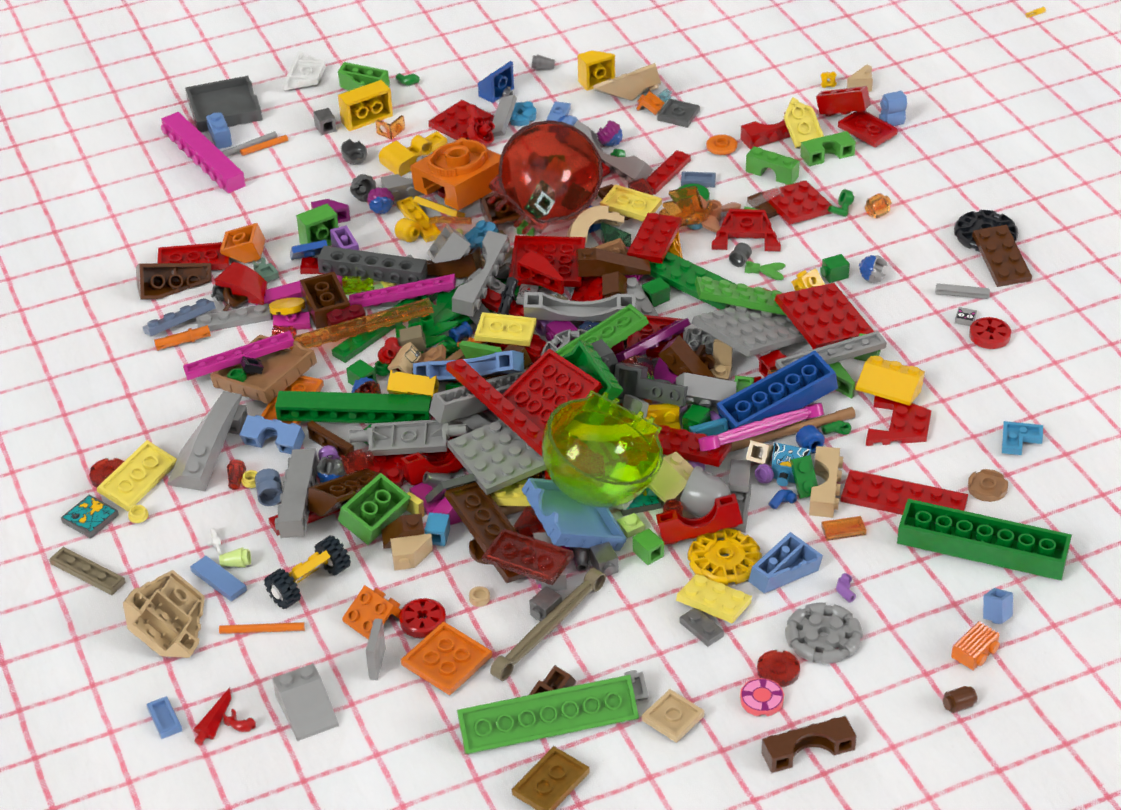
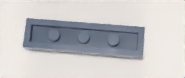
M203 298L197 300L196 304L192 306L181 307L180 311L176 313L170 312L165 314L164 318L160 320H151L147 322L148 325L142 328L145 334L153 336L216 307L213 301Z

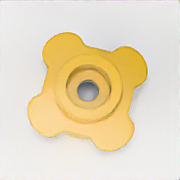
M823 72L820 75L822 80L821 87L836 86L835 77L837 75L835 72Z

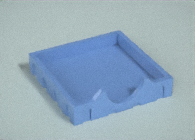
M528 478L523 486L522 491L524 495H526L529 504L534 509L536 516L542 523L554 546L590 549L592 546L610 542L614 551H620L626 542V536L599 495L594 484Z

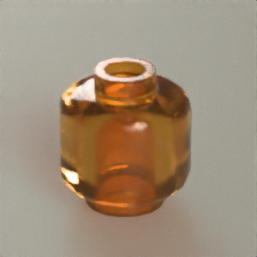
M877 193L866 200L864 208L869 217L878 219L890 212V205L892 203L887 195L884 196L882 193Z

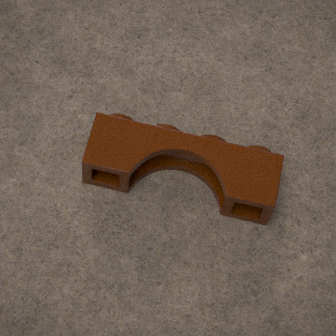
M846 716L832 718L828 721L763 738L761 754L771 773L792 768L795 755L805 748H822L834 756L853 751L856 745V734Z

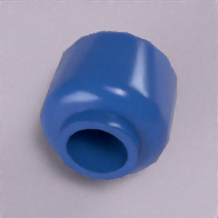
M807 425L797 432L796 442L799 447L811 449V454L816 453V446L823 447L825 438L817 427Z

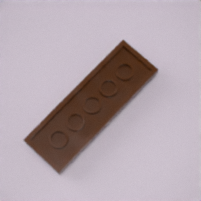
M476 482L446 490L444 496L506 583L535 575V572H538V569H534L533 557L535 556L490 494L486 495Z

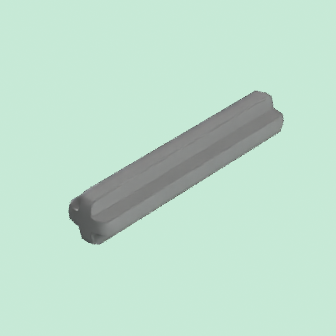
M937 283L935 293L988 299L990 289Z

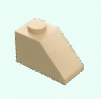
M431 533L390 539L394 571L415 568L433 551Z

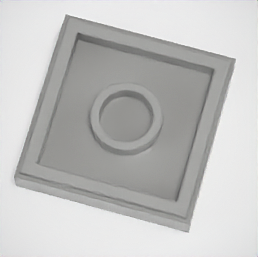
M375 619L373 621L366 648L370 680H378L386 649L382 619Z

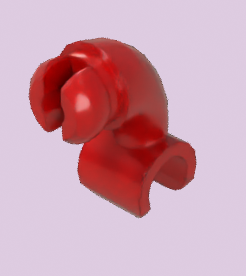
M231 709V717H227L223 713L224 724L231 726L237 731L250 732L251 729L256 728L253 718L237 720L234 709Z

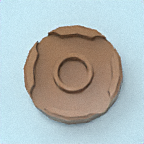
M982 469L980 472L976 473L975 471L970 475L968 490L972 496L981 501H998L1007 494L1008 481L1004 479V475L1000 472Z

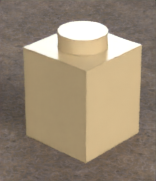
M750 440L746 460L769 465L774 446Z

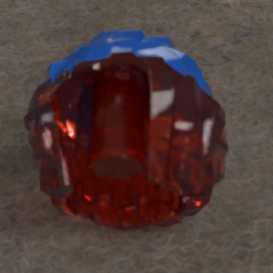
M367 377L355 380L352 387V393L381 394L379 383Z

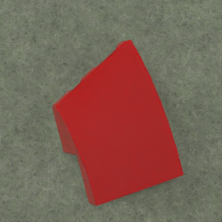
M233 262L214 279L216 286L231 288L234 295L247 296L249 303L264 304L267 281L251 268Z

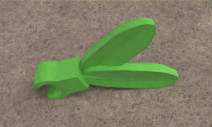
M746 261L745 273L759 274L760 271L775 280H783L784 276L778 271L784 269L785 264L776 262L760 266L759 263Z

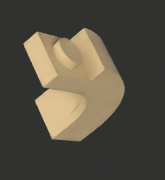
M599 205L590 207L572 222L566 237H586L587 243L588 230L591 225L602 223L620 227L624 223L625 216L613 211L608 213L609 206Z

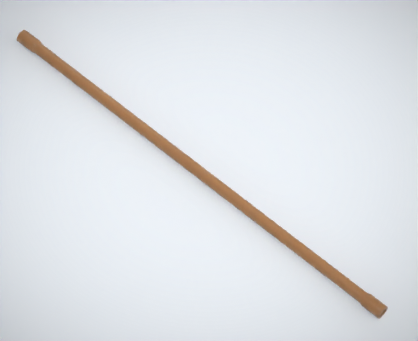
M849 407L828 415L732 442L730 452L749 447L750 440L764 443L796 434L802 427L807 425L821 427L838 420L846 421L853 419L856 416L853 407ZM608 476L587 482V484H594L596 489L599 490L604 487L607 480L618 481L612 480ZM499 506L506 517L510 514L532 508L531 506Z

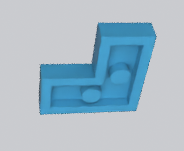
M1003 422L1002 453L1022 455L1023 442L1042 444L1043 425Z

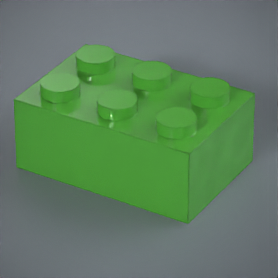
M380 473L341 507L338 522L369 545L381 534L382 529L407 511L411 496Z

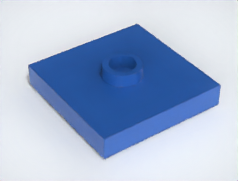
M327 240L292 246L290 251L291 260L319 255L323 247L328 246Z

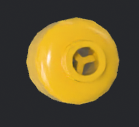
M402 218L395 225V235L398 239L405 242H414L420 235V226L414 220Z

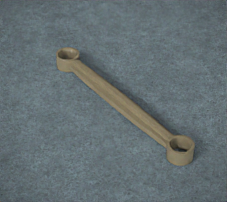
M591 568L580 586L548 613L505 657L499 656L495 659L491 666L490 674L501 681H505L511 675L514 665L553 631L591 591L597 592L601 589L605 582L606 574L596 568Z

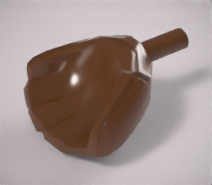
M224 287L223 297L227 305L222 311H228L230 307L236 308L248 301V297L234 295L231 288Z

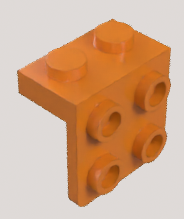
M364 585L342 620L369 640L373 621L375 619H382L384 625L390 614L399 618L401 611L399 606L401 604L391 597L389 600L385 599L386 594L378 588L372 590Z

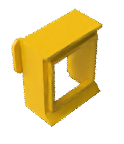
M390 370L387 386L389 394L425 395L433 398V394L438 393L439 381L437 375L430 379L427 376L396 371L394 374Z

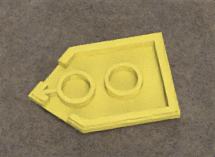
M792 97L783 118L794 147L799 148L801 147V142L824 137L814 109Z

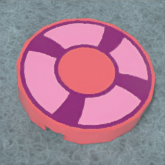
M752 679L741 688V705L748 713L754 716H760V714L771 716L782 708L784 693L782 688L770 679Z

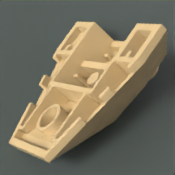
M653 63L628 74L625 73L620 77L593 85L595 91L633 101L645 90L649 89L651 92L659 89L661 81L656 64Z
M171 570L157 577L154 581L147 582L143 586L133 589L123 602L127 629L160 656L189 658L199 644L198 632L201 630V624L199 623L200 617L203 615L205 596L174 570Z

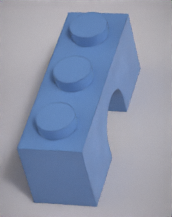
M247 415L240 432V437L244 444L260 448L263 447L266 439L276 436L275 444L279 452L292 454V450L300 449L305 438L300 425L296 423H283L277 419L268 420L259 415Z

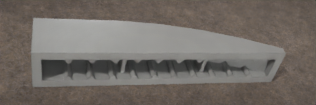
M524 372L511 373L486 381L503 394ZM465 386L433 394L429 413L441 424L467 417L489 408Z

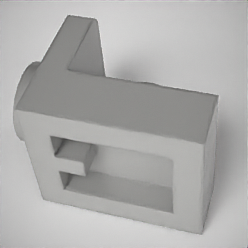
M637 670L625 672L624 676L631 675L635 700L648 699L643 672L637 673Z

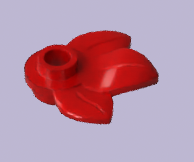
M396 337L386 339L385 346L381 347L378 351V359L381 363L390 365L402 348L399 346Z

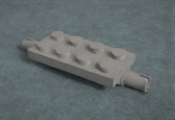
M437 420L372 423L371 428H367V430H350L349 441L350 443H369V456L414 454L417 452H447L448 439L452 436L466 434L467 424L450 425L449 422L440 424Z

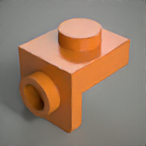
M649 91L646 96L642 94L637 101L639 105L636 109L639 110L643 105L656 115L664 105V102Z

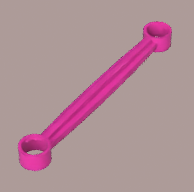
M822 403L807 405L802 409L764 418L761 421H755L717 435L699 438L700 450L716 449L720 445L767 433L804 419L824 415Z

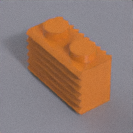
M978 621L953 645L951 657L974 670L977 666H982L990 653L994 654L998 650L1000 634Z

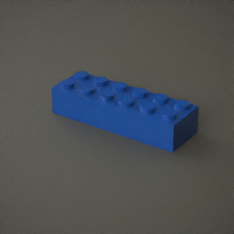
M814 350L717 403L718 413L722 418L727 419L728 429L731 430L755 421H761L764 418L801 409L838 389L836 373Z

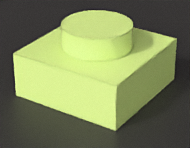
M635 513L617 520L618 525L627 538L645 531L644 523Z

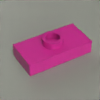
M310 312L273 315L274 332L311 329Z

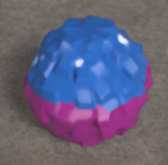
M609 120L603 129L600 127L596 134L600 144L613 147L622 141L623 135L620 125Z
M377 187L370 190L367 201L373 212L385 214L394 205V196L387 188Z

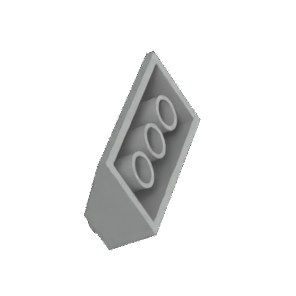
M447 224L431 245L427 254L434 263L457 260L469 253L471 250L469 246L471 244L464 235Z

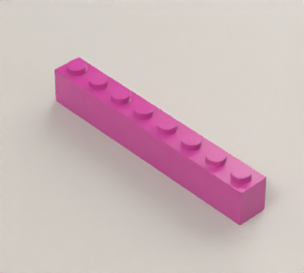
M180 112L161 118L162 132L172 142H175L179 149L186 153L187 157H190L196 165H199L203 172L207 173L212 181H215L221 189L231 193L246 186L244 172Z

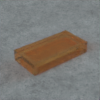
M861 516L821 522V528L826 541L866 535L867 531Z

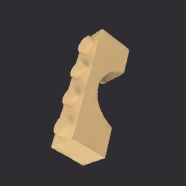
M816 446L814 471L816 475L822 477L826 482L811 488L809 516L833 518L834 510H838L839 498H835V496H840L841 484H837V482H841L842 470H838V468L843 467V457L840 456V448Z

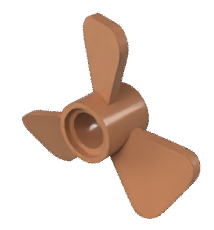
M694 194L686 204L687 213L704 214L702 226L714 233L720 230L721 212L741 208V204L736 202L722 206L721 202L717 200L705 201L700 194Z

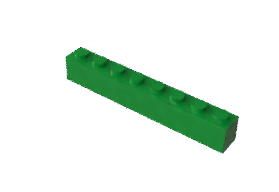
M279 391L275 410L277 420L342 423L431 420L432 415L429 411L432 397L412 394Z

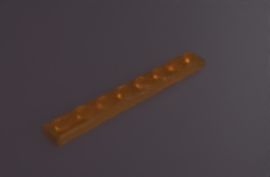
M426 298L293 336V339L305 348L320 347L322 344L337 342L347 337H355L364 332H372L378 328L390 327L393 324L407 322L413 318L425 317L434 313L430 299Z

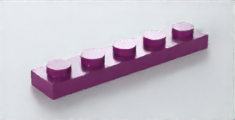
M689 319L677 320L617 353L615 356L618 363H629L634 360L633 357L635 355L636 357L647 353L646 349L649 348L650 350L658 347L660 341L666 342L672 339L671 335L683 333L685 331L684 328L691 325Z

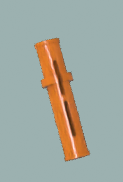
M208 325L195 329L189 328L188 331L154 339L157 351L190 341L193 343L195 340L210 337L211 334Z

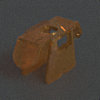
M696 186L671 190L668 194L673 201L664 202V208L659 212L660 215H672L682 218L681 226L698 224V222L707 221L712 211L713 200H709L706 209H704Z

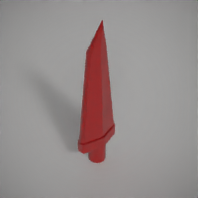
M230 687L198 725L194 727L193 731L198 734L194 740L196 744L202 745L206 738L213 740L216 736V732L223 719V713L226 712L231 701Z

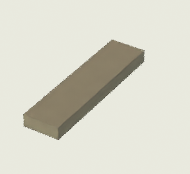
M62 547L49 559L51 565L110 595H113L126 583L124 577L65 547Z

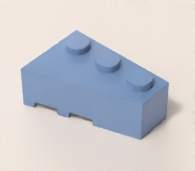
M790 532L752 566L748 582L765 594L819 571L823 555Z

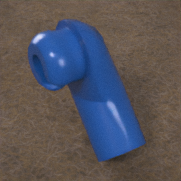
M781 489L768 504L776 510L782 502L793 504L797 501L798 497L792 490Z

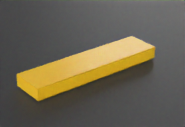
M412 197L396 202L397 208L406 218L414 220L419 224L420 236L426 243L436 240L441 231L422 208L414 202Z

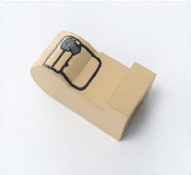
M409 342L399 350L388 366V369L392 370L394 374L395 371L398 372L396 368H399L402 373L412 374L413 363L420 358L421 353Z

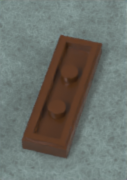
M314 421L307 424L309 439L322 447L328 445L335 447L339 457L349 463L355 460L354 445Z

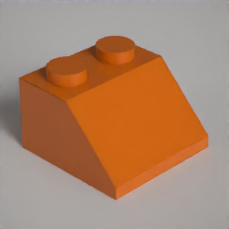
M258 223L226 231L220 252L222 255L242 263L256 262L261 259L266 239Z

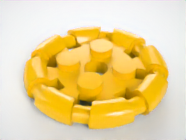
M730 528L719 530L713 534L699 535L696 538L697 540L691 543L687 554L690 561L689 566L695 574L705 576L725 586H728V583L735 582V584H740L749 580L752 566L762 558V553L759 552L760 547L749 535L745 536L741 531Z

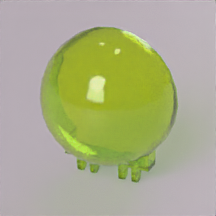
M592 390L586 398L567 401L559 405L551 413L543 431L542 457L548 475L557 488L566 496L583 505L609 508L620 506L639 497L656 479L663 462V449L658 438L662 427L653 423L654 417L651 416L647 420L643 418L644 412L639 411L636 414L618 404L619 399L615 398L611 401L608 399V393L604 392L601 396Z

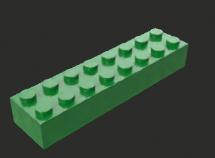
M908 499L899 524L897 544L1062 581L1072 534Z

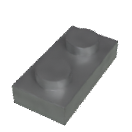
M693 608L680 616V623L707 647L724 637V630L698 609Z

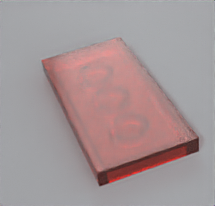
M503 528L483 554L482 560L485 563L553 586L574 557V553L571 550Z

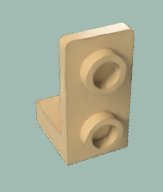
M715 339L713 344V358L716 364L711 369V372L718 379L729 380L732 371L733 348L719 339Z

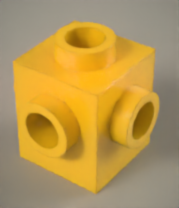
M816 268L808 272L806 270L796 274L797 278L791 281L795 291L825 284Z

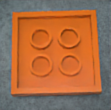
M443 621L401 659V665L446 694L451 695L492 657V651Z

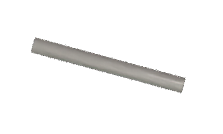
M275 131L224 150L222 153L225 156H230L240 152L241 149L277 138V133Z

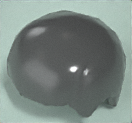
M351 139L343 142L341 153L345 162L359 164L366 159L367 149L360 141L353 142Z

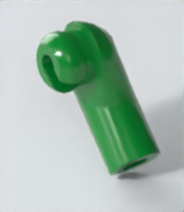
M398 73L395 77L397 81L406 86L417 84L420 81L419 76L416 74L404 76Z
M840 420L821 427L824 435L832 432L847 435L851 432L852 428L850 423Z

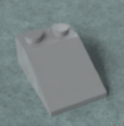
M314 663L272 678L275 696L297 741L339 726L324 684Z

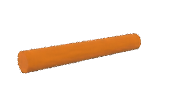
M283 135L241 149V155L244 156L286 142L288 137Z

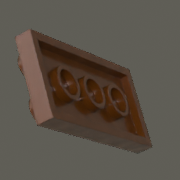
M1007 225L973 230L972 236L997 287L1031 281L1032 275Z

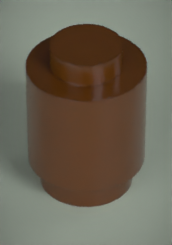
M962 686L945 692L943 705L951 713L973 707L978 700L976 691L971 686Z

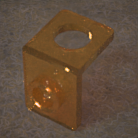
M403 115L399 116L391 124L376 120L377 134L391 140L405 129ZM380 125L385 127L386 133L381 130Z

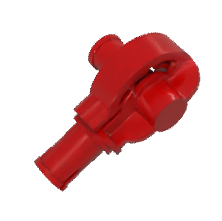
M474 104L469 105L466 108L469 114V119L467 120L469 140L477 141L488 147L494 141L492 130L495 129V125L489 120L485 123L484 118L478 113L477 106Z

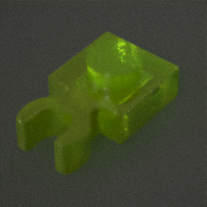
M343 276L342 278L343 290L346 295L374 290V279L368 278L361 281V277Z

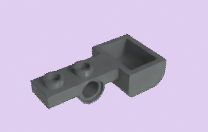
M631 363L616 364L614 377L623 388L622 393L617 397V403L623 404L624 396L627 394L643 401L644 399L677 406L686 405L687 386L673 384L667 380L648 379V367Z

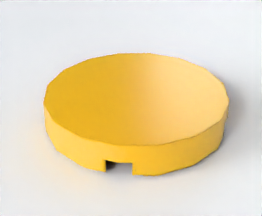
M296 297L279 299L269 304L270 313L274 315L277 314L276 312H281V315H289L305 309L304 299Z

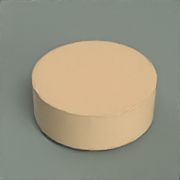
M474 587L469 592V601L476 607L485 606L490 601V592L485 587Z

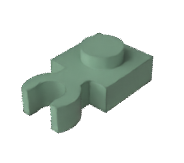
M261 258V263L252 261L255 272L267 282L279 278V272L271 263L266 264L265 258Z

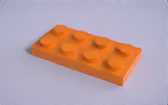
M302 375L289 387L285 388L284 391L320 392L324 382L322 379ZM277 397L272 399L261 414L265 419H277L275 410ZM282 421L287 424L296 423L300 425L301 421Z

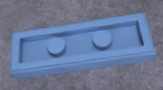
M204 556L190 566L191 572L229 601H233L247 591L244 583L208 556Z

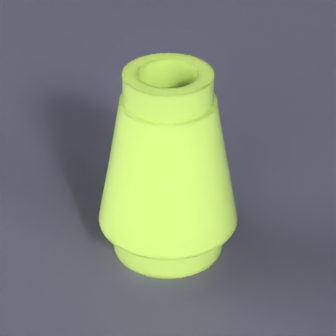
M242 547L221 554L219 556L221 567L246 568L247 565H251L250 550Z

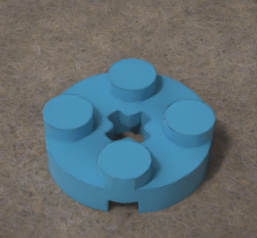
M530 101L516 102L510 118L511 125L526 126L529 124V121L533 120L534 122L536 120V108L533 106V103Z
M484 220L477 222L476 226L464 235L471 244L469 247L482 248V241L488 231L499 232L496 224L485 222Z

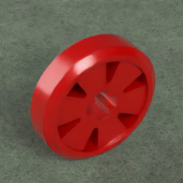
M983 317L971 324L969 337L979 347L998 349L1009 343L1011 328L1006 322L998 318Z
M430 598L414 599L406 603L400 611L401 629L409 636L425 638L443 621L446 622L445 609L441 603Z

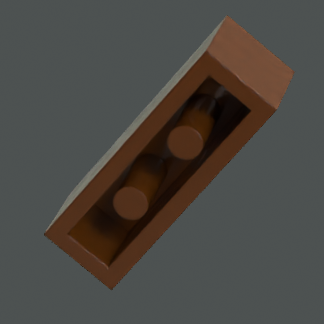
M680 335L668 342L658 354L676 376L685 372L716 378Z

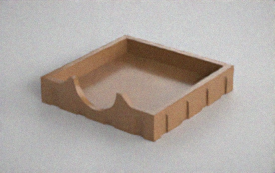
M259 335V336H257L254 340H252L250 343H253V342H256V341H259V340H262V339H265V338H268V337H267V336H263V335ZM294 341L293 349L285 348L255 358L261 360L263 364L262 374L246 373L247 379L244 382L227 378L229 371L235 368H242L241 363L215 371L210 377L215 388L242 394L244 397L269 404L272 399L278 396L279 391H284L298 377L317 363L314 350L302 347L298 341Z

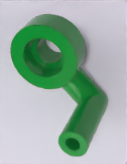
M843 189L838 199V204L842 208L830 205L828 212L846 217L849 205L854 201L853 192Z
M450 336L446 337L445 342L438 344L445 346L446 359L460 349L456 344L457 342Z

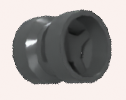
M738 243L729 255L731 264L736 267H742L752 254L751 247L746 243Z

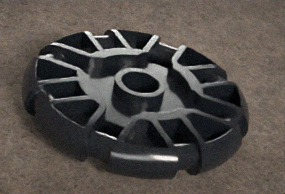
M979 210V212L970 211L963 214L954 225V234L962 245L969 249L971 247L975 248V251L980 252L972 236L973 230L1007 225L1016 241L1018 238V228L1015 226L1014 221L1004 214L1000 215L992 210Z

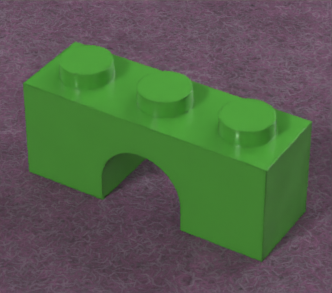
M847 131L801 142L800 156L809 167L824 163L825 154L827 153L835 154L839 159L854 156L856 141Z
M753 147L746 155V172L761 176L767 168H770L775 172L777 182L790 185L799 177L800 161L759 147Z

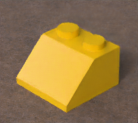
M593 50L578 54V82L586 91L594 89L593 85L615 78L614 54Z

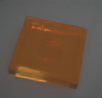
M435 216L429 218V224L464 226L471 225L472 218Z

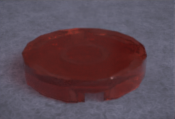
M105 458L96 462L90 468V482L94 487H98L124 461L118 458H113L114 460Z
M771 650L759 657L757 674L759 678L770 679L780 687H786L798 679L800 663L796 656L788 651L777 652V650Z

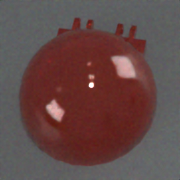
M547 120L534 122L522 127L511 136L503 148L499 158L498 175L489 183V188L494 194L487 202L491 205L500 197L503 201L496 206V211L499 212L508 204L521 217L514 223L513 226L515 228L519 227L524 220L529 224L521 232L523 235H526L532 228L541 234L549 225L562 224L577 218L594 202L602 184L603 167L595 144L585 133L564 122Z

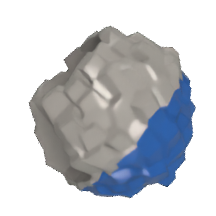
M879 255L867 256L859 263L860 273L867 282H880L886 275L881 272L884 265L887 266V262Z

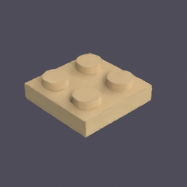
M669 689L642 714V721L677 743L704 717V710Z

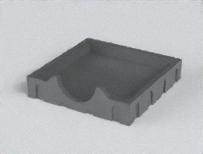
M248 75L185 87L187 100L196 127L200 132L208 131L206 117L213 113H222L228 127L263 121L257 95H254L252 82Z

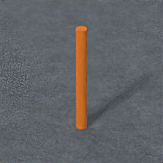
M304 622L219 626L220 634L305 631Z

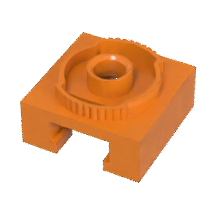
M465 138L445 144L437 148L432 154L410 165L415 190L429 195L440 189V186H443L446 195L444 198L445 204L458 211L510 182L507 157L487 149L482 143Z

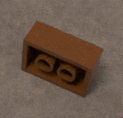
M335 272L300 280L301 295L316 329L328 326V312L335 309H345L350 306Z

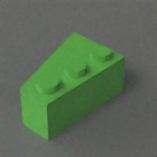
M344 62L337 71L340 87L348 91L382 80L388 87L390 86L388 70Z

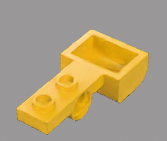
M437 131L425 138L421 135H416L411 141V146L408 148L400 142L394 141L381 149L379 161L394 174L403 176L411 171L410 165L414 164L419 156L428 155L437 148L447 144V138Z

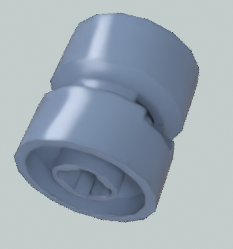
M269 468L259 471L255 476L259 503L264 506L279 504L280 494L283 493L280 474L278 471Z

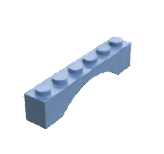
M518 351L495 352L487 356L463 359L482 377L524 372V353ZM455 360L413 363V374L427 376L430 379L437 375L439 383L457 380L446 370L447 363Z

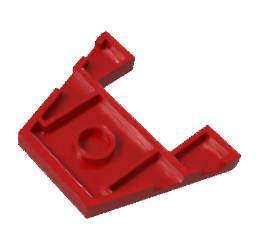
M729 209L720 230L716 233L715 240L712 241V249L727 250L728 237L765 238V251H781V244L777 240L776 233L772 230L771 222L765 210Z
M875 396L874 407L893 410L889 431L868 428L865 446H873V443L882 442V445H890L892 441H901L902 444L927 442L932 410L913 403L909 406Z

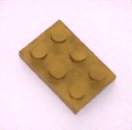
M553 746L512 788V795L536 810H555L590 773V767Z

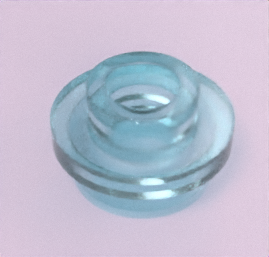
M666 88L657 97L666 102L671 98L670 94L672 91Z

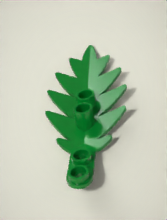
M458 286L449 293L439 292L436 305L426 296H423L421 302L422 316L413 308L408 307V328L418 325L422 326L426 339V348L445 340L446 335L439 334L459 325V321H450L461 315L452 312V297ZM396 321V338L400 337L399 330L406 328L400 321ZM377 361L374 366L376 374L387 376L390 373L389 365Z

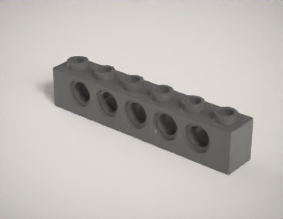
M324 246L317 258L319 273L325 274L335 272L336 275L397 284L425 280L428 274L427 260L331 246Z

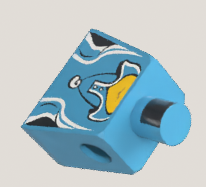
M774 442L772 470L774 473L773 479L777 480L778 485L784 487L789 482L795 483L790 460L811 455V449Z

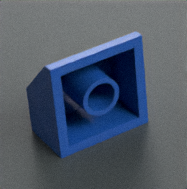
M509 61L478 82V96L494 103L503 97L505 88L511 87V90H513V62Z

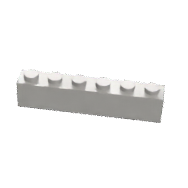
M316 448L292 450L291 458H288V469L285 471L286 481H283V493L280 494L281 505H278V518H275V528L279 530L281 538L305 537L310 512L308 510V489L315 485L316 467L319 463Z

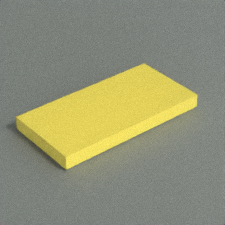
M146 440L97 487V492L129 512L132 506L136 505L174 468L177 458Z

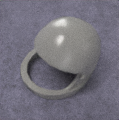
M696 466L685 485L679 507L689 514L701 518L712 510L716 498L731 494L730 488L720 477L713 476V473H707L702 467Z

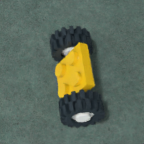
M329 535L314 546L315 553L303 564L302 562L297 564L289 573L279 568L265 577L264 585L267 587L266 591L270 593V598L274 599L273 602L277 603L282 609H287L299 601L301 594L299 593L300 589L296 587L298 586L297 583L322 566L332 575H337L348 568L351 560H349L350 556L347 554V549L343 548L344 545L340 544V540L338 538L335 539V536Z

